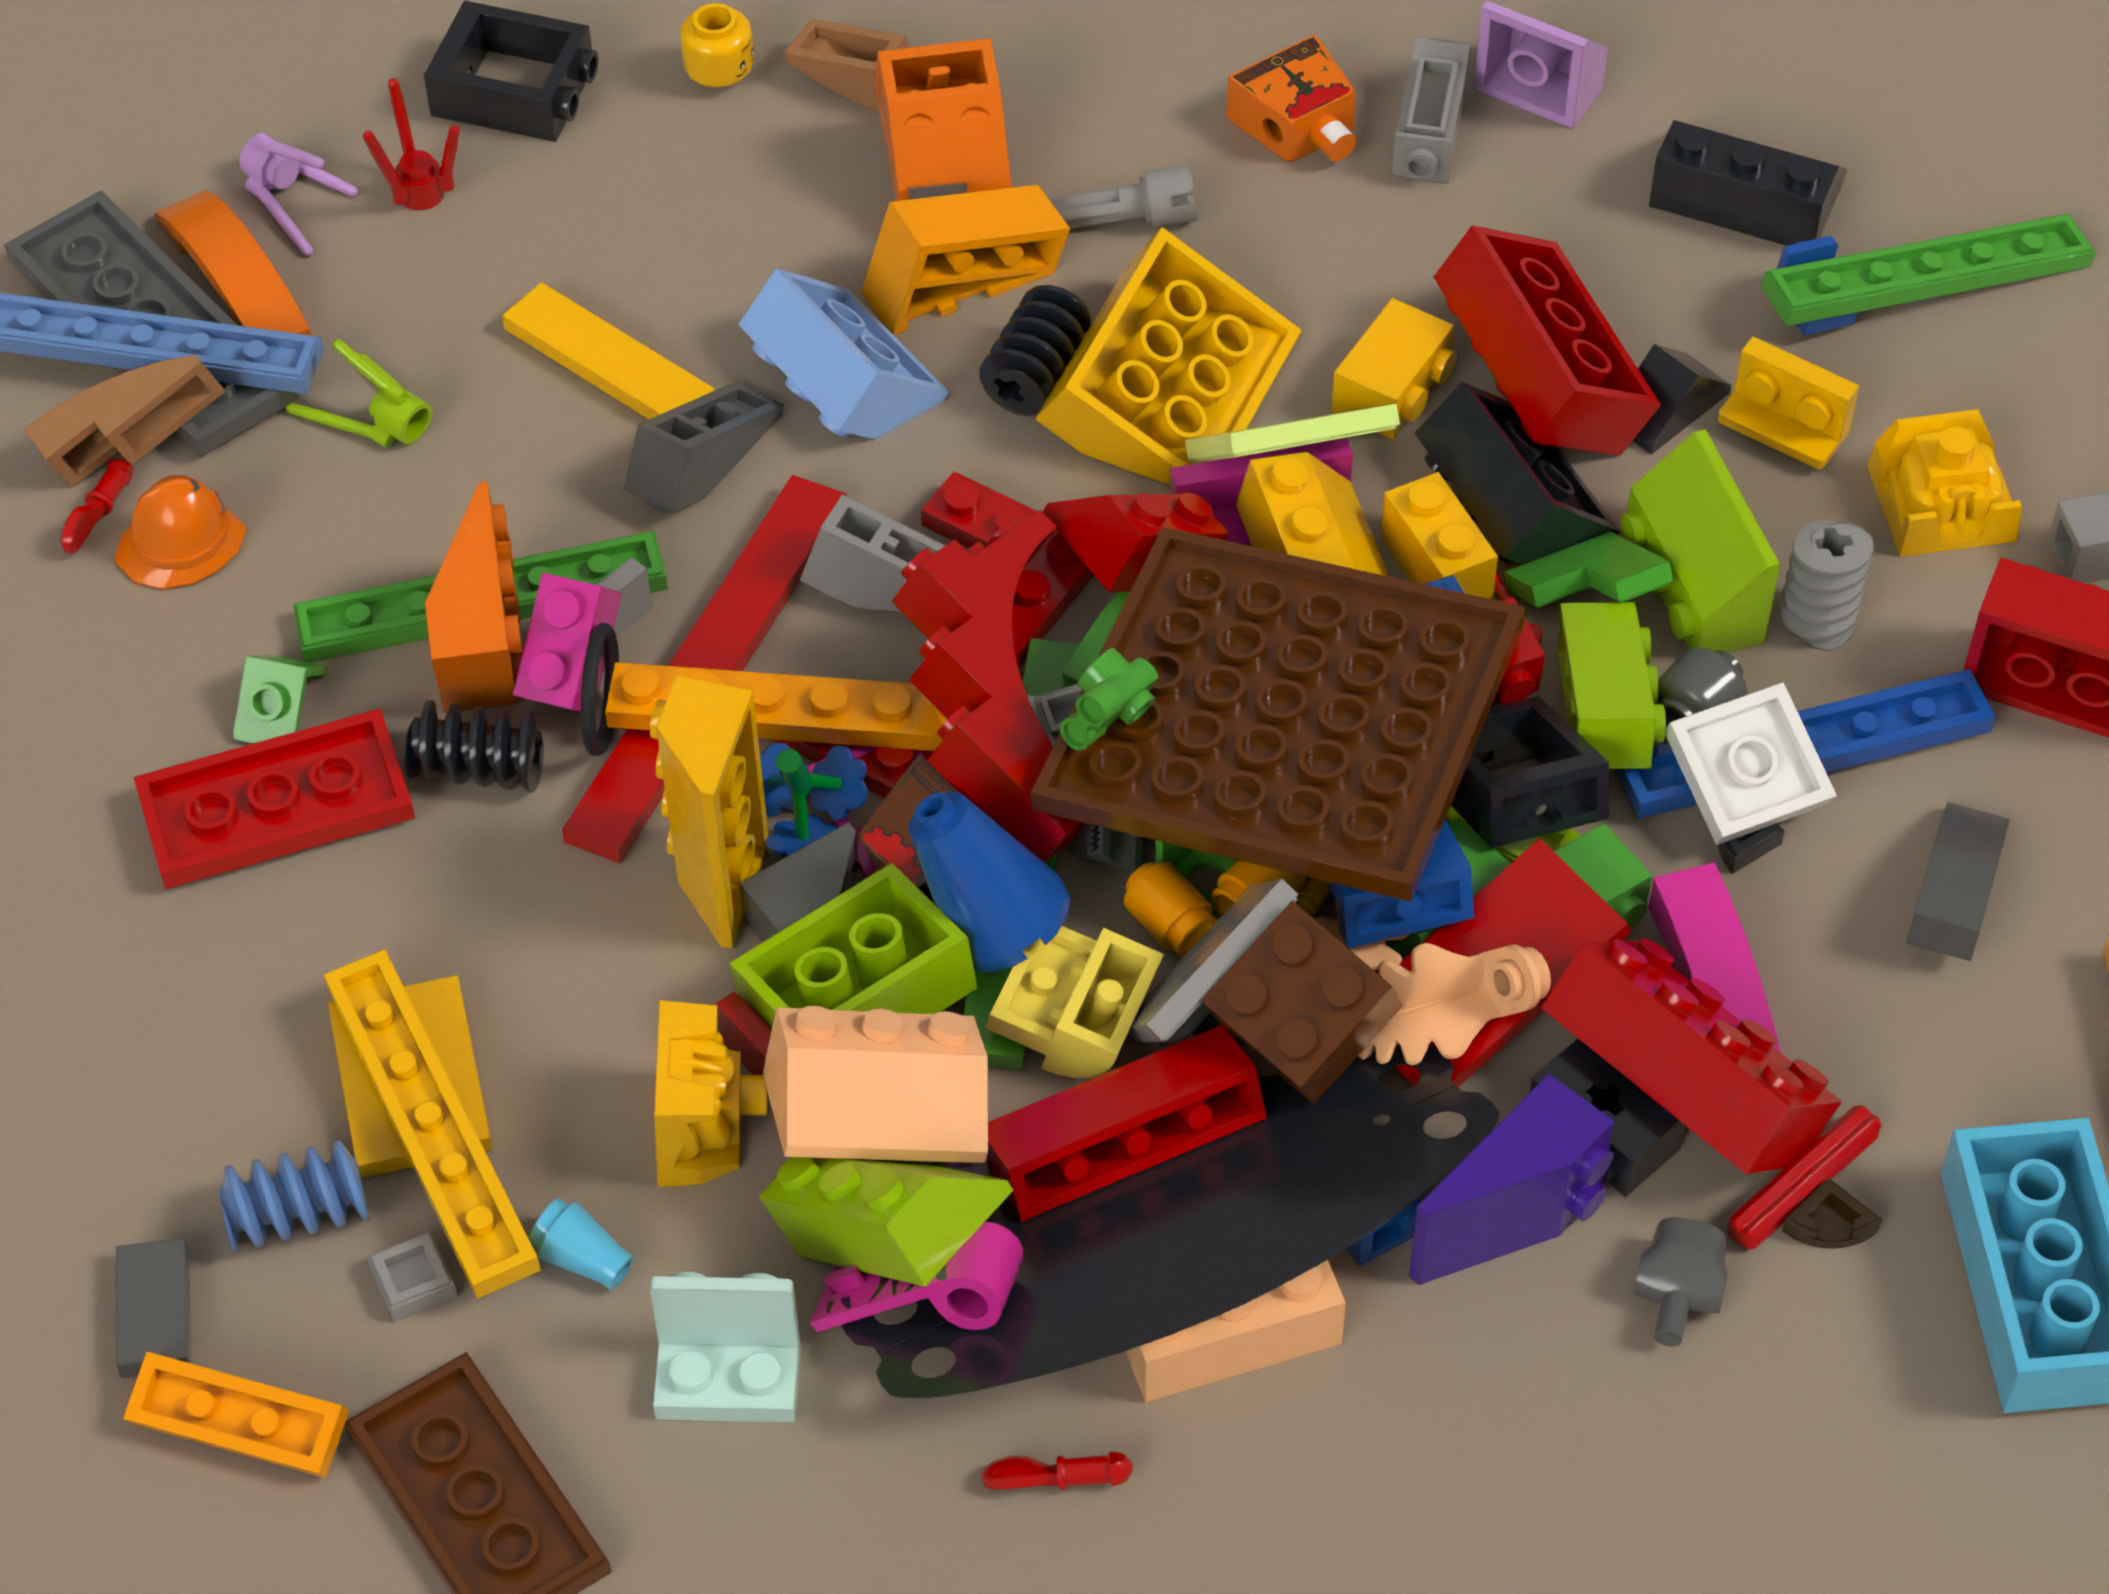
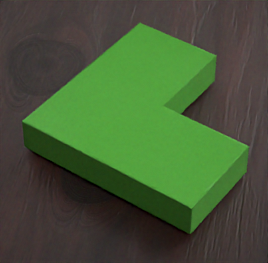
M1613 532L1605 533L1504 572L1508 591L1537 608L1591 587L1622 603L1669 585V582L1673 581L1670 561Z

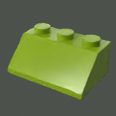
M1706 429L1695 431L1631 486L1627 513L1621 516V529L1625 539L1670 561L1673 581L1669 582V585L1652 592L1654 594H1661L1668 608L1669 622L1675 637L1678 640L1684 639L1689 649L1701 647L1729 653L1765 642L1780 563Z
M792 1157L779 1168L776 1179L760 1194L759 1198L798 1256L842 1267L855 1265L862 1272L926 1287L960 1247L1009 1196L1013 1189L1008 1181L1004 1179L918 1161Z

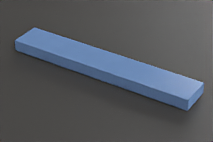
M0 293V351L130 370L164 360L196 355L218 382L301 394L308 393L324 353L322 339L317 336Z

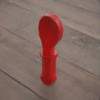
M117 458L109 461L106 471L94 489L85 495L86 505L76 507L65 520L60 533V544L65 553H77L99 519L113 511V503L125 485L130 483L133 476L134 467L126 459Z
M1109 1452V1455L1065 1458L1063 1455H1059L1056 1457V1464L1054 1465L1045 1464L1030 1456L1011 1455L991 1462L983 1469L981 1477L984 1486L988 1489L1000 1490L1034 1486H1058L1060 1491H1065L1067 1487L1109 1483H1111V1486L1123 1484L1132 1474L1133 1464L1121 1452Z

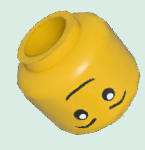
M711 3L699 7L684 19L680 28L684 70L692 80L703 86L719 88L738 83L750 73L754 63L752 31L750 22L743 13L725 4Z

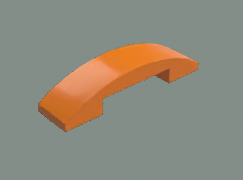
M204 190L155 212L156 221L181 255L188 252L228 306L232 320L238 326L311 336L307 322L273 264L241 220L220 198L212 192Z

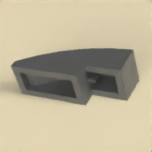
M1947 802L1906 944L1971 961L2010 819Z

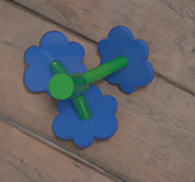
M772 744L765 749L763 755L760 754L766 815L768 817L777 816L782 809L794 812L793 822L780 821L773 826L774 834L768 836L765 841L766 850L773 855H786L787 857L838 828L834 824H824L823 819L818 815L807 813L806 801L810 792L811 804L814 809L820 812H828L829 816L834 820H844L848 816L849 810H858L866 803L868 797V789L864 783L867 771L866 764L861 759L853 758L852 752L845 746L832 747L827 753L826 760L817 762L812 773L808 772V766L803 762L800 754L786 744Z

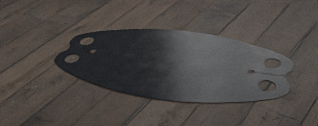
M1401 1048L1395 1049L1392 1058L1386 1064L1377 1062L1376 1051L1372 1052L1370 1057L1364 1060L1357 1056L1314 1105L1278 1074L1259 1078V1084L1267 1117L1264 1120L1022 1222L1005 1199L985 1222L999 1224L1010 1230L1019 1239L1023 1247V1261L1003 1312L995 1325L983 1330L960 1328L948 1322L937 1311L931 1301L926 1298L916 1301L918 1305L916 1312L911 1318L902 1323L883 1324L877 1321L874 1315L841 1326L845 1334L856 1345L871 1346L875 1349L882 1359L876 1371L879 1382L890 1396L899 1398H934L978 1391L1042 1376L1112 1356L1172 1335L1246 1304L1311 1270L1356 1243L1393 1218L1452 1172L1492 1131L1498 1121L1500 1112L1492 1101L1481 1093L1461 1091L1451 1080L1455 1069L1449 1059L1444 1058L1439 1050L1435 1048H1428L1422 1061L1417 1065L1407 1064ZM1397 1065L1413 1066L1421 1074L1418 1083L1404 1091H1388L1380 1087L1378 1083V1078L1383 1071ZM1440 1112H1456L1463 1115L1467 1121L1464 1130L1450 1138H1433L1423 1130L1425 1121L1432 1115ZM1376 1116H1390V1121L1385 1125L1373 1123V1119ZM942 1347L951 1350L955 1354L954 1366L943 1375L934 1378H924L917 1376L912 1371L913 1360L925 1350Z

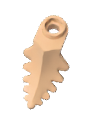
M1423 943L1412 950L1411 971L1391 960L1380 962L1378 965L1379 975L1392 985L1403 1006L1358 1056L1362 1060L1370 1057L1375 1046L1377 1062L1386 1064L1392 1058L1397 1044H1399L1407 1064L1417 1065L1422 1061L1431 1041L1435 1043L1444 1058L1455 1059L1462 1056L1474 1037L1489 1020L1533 1009L1539 1003V1000L1548 994L1551 977L1544 957L1532 947L1523 948L1516 944L1466 957L1430 943Z

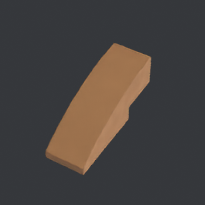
M811 18L785 51V57L788 63L818 83L857 104L879 113L874 87L878 51L909 48L905 35Z
M196 355L179 357L130 370L89 387L55 406L23 430L45 459L73 488L118 452L121 453L130 465H133L226 391Z

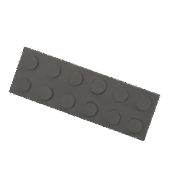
M102 190L4 244L9 262L46 299L237 325ZM113 367L119 374L130 371V369ZM219 382L226 392L175 432L202 457L298 400L299 396L298 393Z

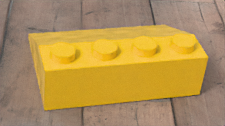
M1161 227L1130 260L1035 420L1086 456L1170 485L1171 468L1196 464L1192 460L1188 461L1185 440L1247 429L1302 330Z

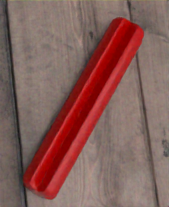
M1858 1105L1850 1108L1729 1217V1224L1726 1230L1731 1239L1737 1241L1746 1250L1758 1247L1826 1179L1830 1178L1832 1180L1878 1138L1879 1130L1882 1126L1879 1118L1871 1114L1865 1106Z

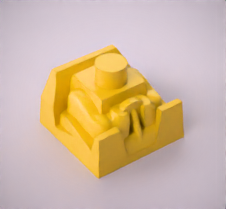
M1979 409L1896 419L1875 442L1867 468L1899 557L2017 542L2022 504L2020 500H2011L2001 469L1994 455L1995 446Z
M659 1000L654 1111L658 1187L699 1185L740 1168L741 1115L767 1116L768 1092L763 1075H741V1052L728 1050L723 1044L722 1035L717 1032V1005Z

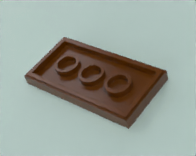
M467 1352L345 1422L347 1435L451 1594H577L612 1573L609 1560Z

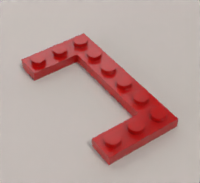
M953 471L921 509V524L923 527L952 541L955 539L966 548H970L977 542H980L986 548L990 538L1007 521L1013 518L1020 524L1038 511ZM1057 530L1052 533L1031 562L1023 569L1019 577L1012 615L1013 643L1018 669L1027 659L1030 639H1043L1094 576ZM770 739L776 743L786 744L801 756L815 763L825 759L829 750L834 746H845L847 748L856 746ZM877 747L875 751L856 758L863 760L866 764L867 771L864 783L867 789L883 798H886L910 764L915 760L913 749ZM923 750L927 760L934 751Z

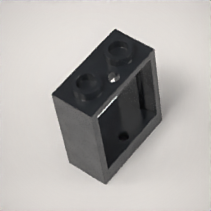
M464 0L424 73L430 115L556 142L566 121H573L579 106V96L585 84L592 83L597 73L599 57L598 52L592 50L589 26ZM488 51L554 64L542 89L476 76Z
M1540 696L1492 707L1484 722L1451 807L1491 848L1609 819V762ZM1489 752L1485 758H1479L1481 753ZM1531 758H1536L1542 764L1493 776L1487 770ZM1542 805H1546L1544 812L1536 815L1537 809Z

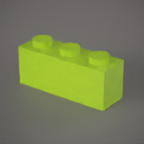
M1635 602L1560 603L1556 655L1567 723L1609 762V769L1651 768L1654 743H1663L1665 739L1666 719L1664 705L1654 704L1658 698V671L1656 665H1649L1651 659V634L1649 627L1639 626Z

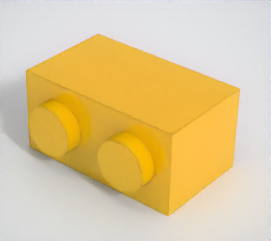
M1392 298L1335 370L1331 412L1338 413L1397 404L1400 425H1396V429L1376 432L1394 440L1407 421L1414 423L1418 420L1426 406L1428 394L1436 383L1443 385L1452 374L1457 360V353L1452 351L1454 325Z
M1436 472L1386 491L1384 493L1381 541L1407 579L1411 582L1427 584L1454 575L1465 594L1493 600L1498 556L1440 473Z

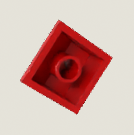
M1192 493L1104 495L1047 503L1043 510V513L1057 526L1056 530L1108 592L1131 591L1162 527L1225 540L1229 534L1212 514L1213 510L1209 503Z

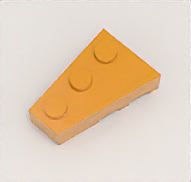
M1039 185L892 201L888 204L861 292L884 326L895 336L908 331V323L906 321L934 310L938 312L940 317L957 311V301L983 291L987 293L989 298H992L1055 273L1070 227Z

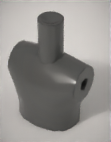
M1664 1218L1657 1224L1650 1246L1641 1255L1634 1294L1661 1304L1654 1338L1662 1345L1674 1347L1681 1344L1689 1310L1720 1313L1728 1275L1725 1267L1727 1238L1725 1233L1715 1226L1687 1218Z

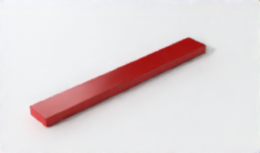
M792 475L668 666L743 671L799 584L820 527L841 495L846 496V493ZM627 729L562 828L564 843L617 863L622 862L661 801L665 790L664 780L656 777L659 744L658 739L651 738L650 730Z

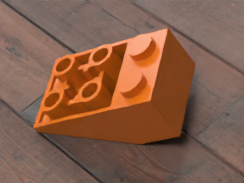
M991 38L878 51L874 87L895 200H908L907 187L965 182L967 183V193L1012 188L1001 88Z
M488 481L478 483L425 601L431 660L444 713H447L451 703H459L461 711L475 709L477 705L486 708L518 703V696H514L513 693L524 647L523 642H521L519 624H521L520 610L513 576V553L504 503L492 505Z

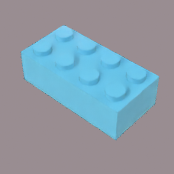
M2089 1117L1953 1130L1940 1174L2003 1413L2109 1404V1185Z

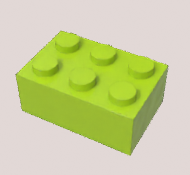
M890 863L729 963L737 994H740L771 1029L776 1007L803 1008L806 1006H820L829 1010L870 1011L872 1009H887L895 1013L935 1014L945 1010L978 989L968 937L893 863Z

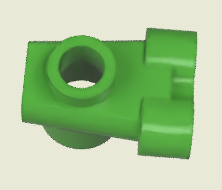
M1114 647L1098 657L1077 682V685L1085 692L1076 700L1077 713H1072L1060 724V733L1067 745L1075 750L1082 751L1103 736L1106 729L1119 718L1128 726L1138 720L1156 699L1149 692L1159 678L1155 668L1147 660L1140 657L1129 663Z

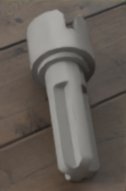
M1190 164L1144 171L1145 177H1140V183L1048 197L1070 228L1145 217L1146 222H1152V227L1198 220L1194 196L1189 194L1193 189Z

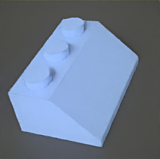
M776 268L738 324L755 342L752 346L753 351L767 363L779 367L788 377L785 381L786 386L800 398L812 402L821 412L818 417L820 422L831 432L844 438L854 434L877 439L942 403L950 393L847 288Z

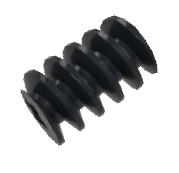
M1053 285L1035 286L1025 293L1019 306L1015 309L1009 322L1005 325L999 338L992 346L990 354L985 357L980 366V381L986 393L995 403L1016 415L1032 416L1039 413L1045 403L1044 398L1050 395L1054 388V382L1059 380L1064 371V366L1068 365L1074 355V350L1082 342L1083 334L1087 333L1091 327V314L1086 304L1076 294Z
M427 700L420 716L414 717L407 731L403 756L405 775L408 778H414L423 770L425 777L430 781H439L448 773L450 780L455 784L466 783L472 775L474 782L479 787H488L497 778L499 785L504 790L515 789L522 780L524 789L529 793H533L540 783L543 768L544 743L542 733L537 731L533 712L526 711L519 728H512L508 709L502 708L494 725H487L484 706L477 705L470 721L463 722L459 703H451L445 719H438L435 701Z

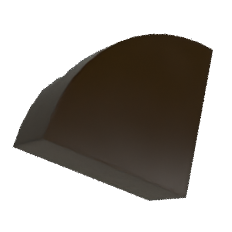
M1828 1178L1785 1219L1782 1232L1799 1242L1814 1247L1845 1248L1862 1243L1874 1236L1880 1229L1882 1218Z

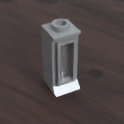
M1415 36L1412 60L1398 127L1395 133L1392 176L1448 183L1466 93L1471 43Z

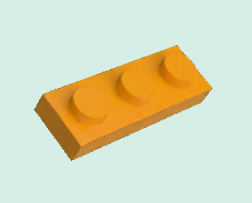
M146 1352L123 1419L136 1426L327 1478L349 1410L336 1403Z

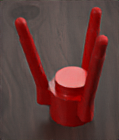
M391 78L388 81V88L403 150V156L400 158L396 169H394L381 144L371 131L368 130L363 133V140L391 188L394 204L404 205L412 210L423 211L431 209L442 201L444 192H450L455 188L452 173L458 148L460 128L457 125H452L448 130L441 167L428 152L415 150L400 84L396 78Z

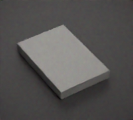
M1282 878L1250 885L1143 1000L1127 1037L1134 1044L1167 1041L1202 1004L1204 997L1289 903L1298 900L1296 898L1298 894Z

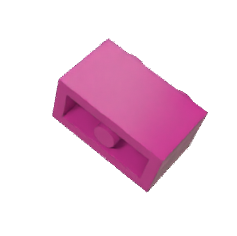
M542 572L513 695L581 711L582 675L589 638L594 628L600 623L610 624L614 629L622 593L602 586ZM602 648L599 663L596 701L605 668L604 648Z

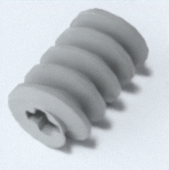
M1819 520L1807 523L1800 528L1793 539V551L1789 558L1790 566L1786 572V583L1783 587V598L1780 602L1779 610L1780 618L1785 626L1797 634L1803 642L1813 648L1829 651L1844 645L1851 639L1855 631L1856 619L1860 611V603L1864 594L1863 589L1867 581V572L1871 564L1874 544L1873 537L1862 527L1851 523Z

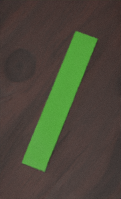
M2068 213L1767 270L1764 273L1760 286L1784 324L1789 326L2088 268L2092 264L2096 251Z
M650 531L513 559V576L518 596L520 619L532 617L542 572L597 585L624 562L633 558L647 568L650 593L667 590L666 573L655 532ZM437 575L293 604L304 661L311 663L428 639L425 601Z

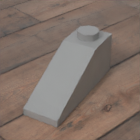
M841 495L820 527L800 581L854 608L901 612L891 601L907 581L901 575L902 570L923 549L928 548L934 554L945 545Z

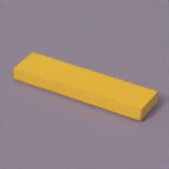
M542 282L502 315L504 330L647 419L654 418L715 391V388Z

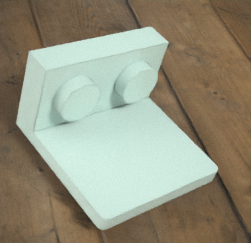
M679 1272L671 1277H652L650 1295L659 1341L653 1402L655 1420L795 1423L801 1346L793 1281L790 1279H778L765 1273H752L742 1278L706 1277L696 1272Z

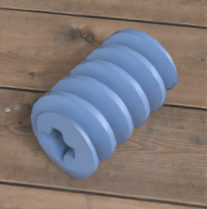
M341 1140L333 1141L330 1162L324 1163L314 1146L306 1147L304 1164L301 1169L296 1168L286 1152L278 1156L276 1175L270 1176L260 1159L252 1160L249 1181L246 1182L241 1180L232 1165L225 1166L222 1187L219 1188L233 1253L238 1252L241 1231L246 1232L255 1247L265 1246L268 1225L272 1224L283 1241L292 1239L296 1218L301 1220L309 1234L319 1233L322 1212L325 1211L337 1228L346 1227L349 1206L351 1205L355 1207L363 1221H370L356 1157L350 1155Z

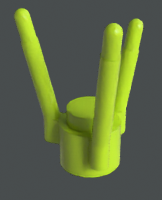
M340 339L333 341L332 346L334 350L380 389L373 397L369 407V413L374 417L375 425L296 403H291L285 407L286 412L371 438L385 448H389L395 439L406 445L416 442L427 430L433 415V409L429 403L401 386L369 356L357 353Z

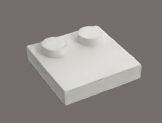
M1784 682L1675 720L1666 727L1665 735L1716 845L1829 805L1837 797Z

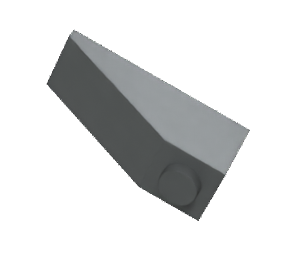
M735 381L638 424L624 489L645 499V503L649 507L661 512L674 513L706 498L780 418L784 404Z

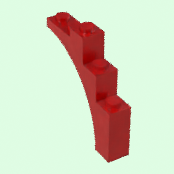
M1039 510L1020 524L1013 518L1007 521L990 538L986 548L980 542H977L966 551L954 539L934 554L928 548L923 549L902 570L901 575L907 581L891 602L928 638L918 652L925 660L909 681L947 718L937 731V734L943 741L927 762L959 793L963 794L1046 863L1069 845L1087 823L1032 810L1031 791L1053 749V745L1039 723L1019 674L1013 643L1012 615L1014 596L1023 569L1031 562L1057 528Z

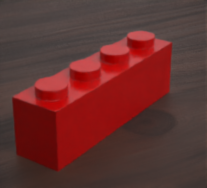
M1220 1025L988 1122V1154L986 1160L991 1177L1008 1181L1013 1191L1006 1198L1007 1202L1021 1222L1266 1119L1256 1066L1224 1026Z

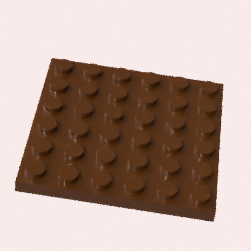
M1162 527L1098 656L1100 657L1104 652L1114 647L1129 663L1138 657L1147 660L1155 668L1159 676L1149 691L1156 699L1149 709L1133 724L1128 726L1119 718L1106 729L1103 736L1082 751L1075 750L1067 745L1060 733L1031 791L1032 810L1411 902L1524 627L1525 607ZM1081 690L1079 696H1081L1085 692ZM1076 702L1069 715L1077 713Z

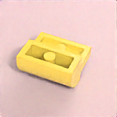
M1061 926L1057 935L1047 945L1039 938L1022 950L1028 959L1013 966L990 1012L985 1029L1046 1055L1041 1067L1042 1070L1071 1078L1096 1077L1106 1073L1115 1063L1164 954L1106 928H1103L1096 941Z

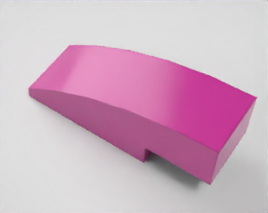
M1715 862L1654 877L1648 909L1668 952L1674 958L1671 966L1689 981L1691 978H1696L1715 988L1725 998L1722 1007L1740 1021L1746 1018L1767 1029L1777 1040L1773 1047L1781 1053L1760 975L1743 927Z

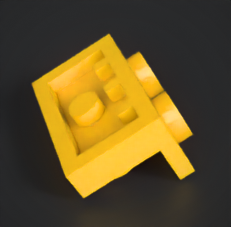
M1752 336L1741 351L1734 392L1719 410L1718 422L1811 467L1823 469L1850 432L1860 385Z

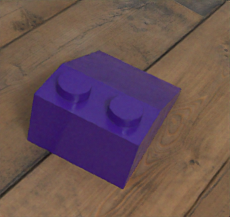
M1548 1074L1417 1206L1409 1277L1421 1285L1559 1237L1576 1218L1582 1222L1588 1220L1599 1208L1607 1193V1189L1603 1186L1605 1172L1614 1156V1153L1609 1150L1614 1120Z

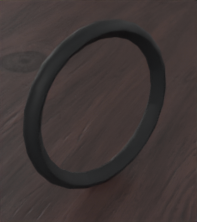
M607 623L598 624L592 631L586 649L582 675V738L586 750L593 756H600L606 751L614 728L607 726L605 711L615 662H619V649L616 633L613 627ZM602 648H604V694L600 724L597 732V678Z

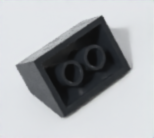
M1673 120L1656 156L1649 207L1788 246L1800 241L1820 238L1845 180L1847 169Z
M1461 382L1414 432L1428 452L1424 457L1428 466L1435 473L1439 472L1444 480L1451 483L1458 493L1456 497L1471 519L1480 523L1487 533L1485 538L1497 554L1498 559L1506 564H1511L1513 561L1526 564L1608 532H1613L1617 535L1620 533V530L1557 446H1542L1532 441L1524 433L1521 427L1522 421L1511 403L1505 399Z

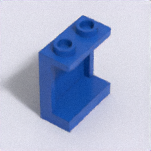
M1446 820L1442 825L1411 902L1327 882L1337 901L1339 933L1348 949L1474 919L1471 865Z

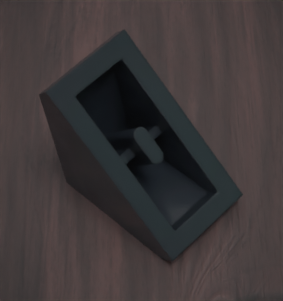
M1654 344L1638 370L1661 406L1633 439V442L1652 455L1730 393L1732 385L1689 354Z

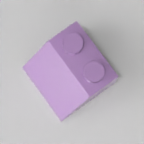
M1486 1L1481 8L1474 90L1574 129L1603 89L1608 47L1501 5Z

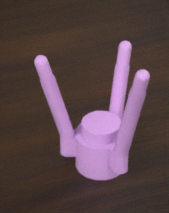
M263 132L250 138L240 153V168L246 175L250 176L245 183V189L262 201L292 242L296 244L305 256L312 255L313 248L269 190L289 187L300 173L348 196L355 197L358 194V189L354 185L321 170L325 165V161L322 158L281 143Z

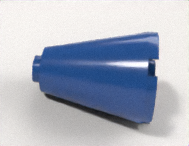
M934 793L924 798L917 805L908 826L911 840L934 904L968 937L974 971L995 972L1016 966L1028 959L1022 950L1030 946L1037 939L1040 938L1047 945L1057 935L1068 916L1071 898L1060 876L961 793Z

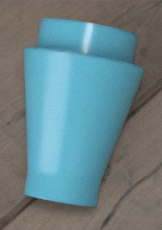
M557 1198L551 1202L535 1223L528 1238L532 1247L539 1251V1260L599 1282L611 1291L622 1282L635 1259V1256L623 1249L577 1201L569 1205L560 1198Z

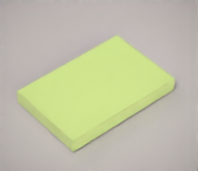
M1397 404L1192 438L1185 440L1188 461L1192 460L1193 463L1396 429V425H1400Z

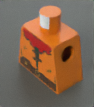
M1315 34L1228 76L1226 117L1283 160L1295 162L1320 149L1331 161L1338 162L1345 159L1356 145V137L1351 132L1354 129L1356 95L1354 88Z

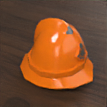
M169 475L157 481L152 488L144 492L138 499L132 514V524L121 534L114 563L136 584L159 590L192 585L219 572L238 554L246 535L247 527L224 506L217 491H211L203 482L191 477Z

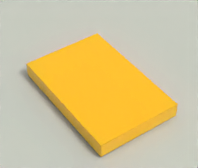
M458 975L404 986L485 1152L493 1150ZM334 1001L328 1002L354 1155L360 1176L365 1178L412 1168L413 1165Z

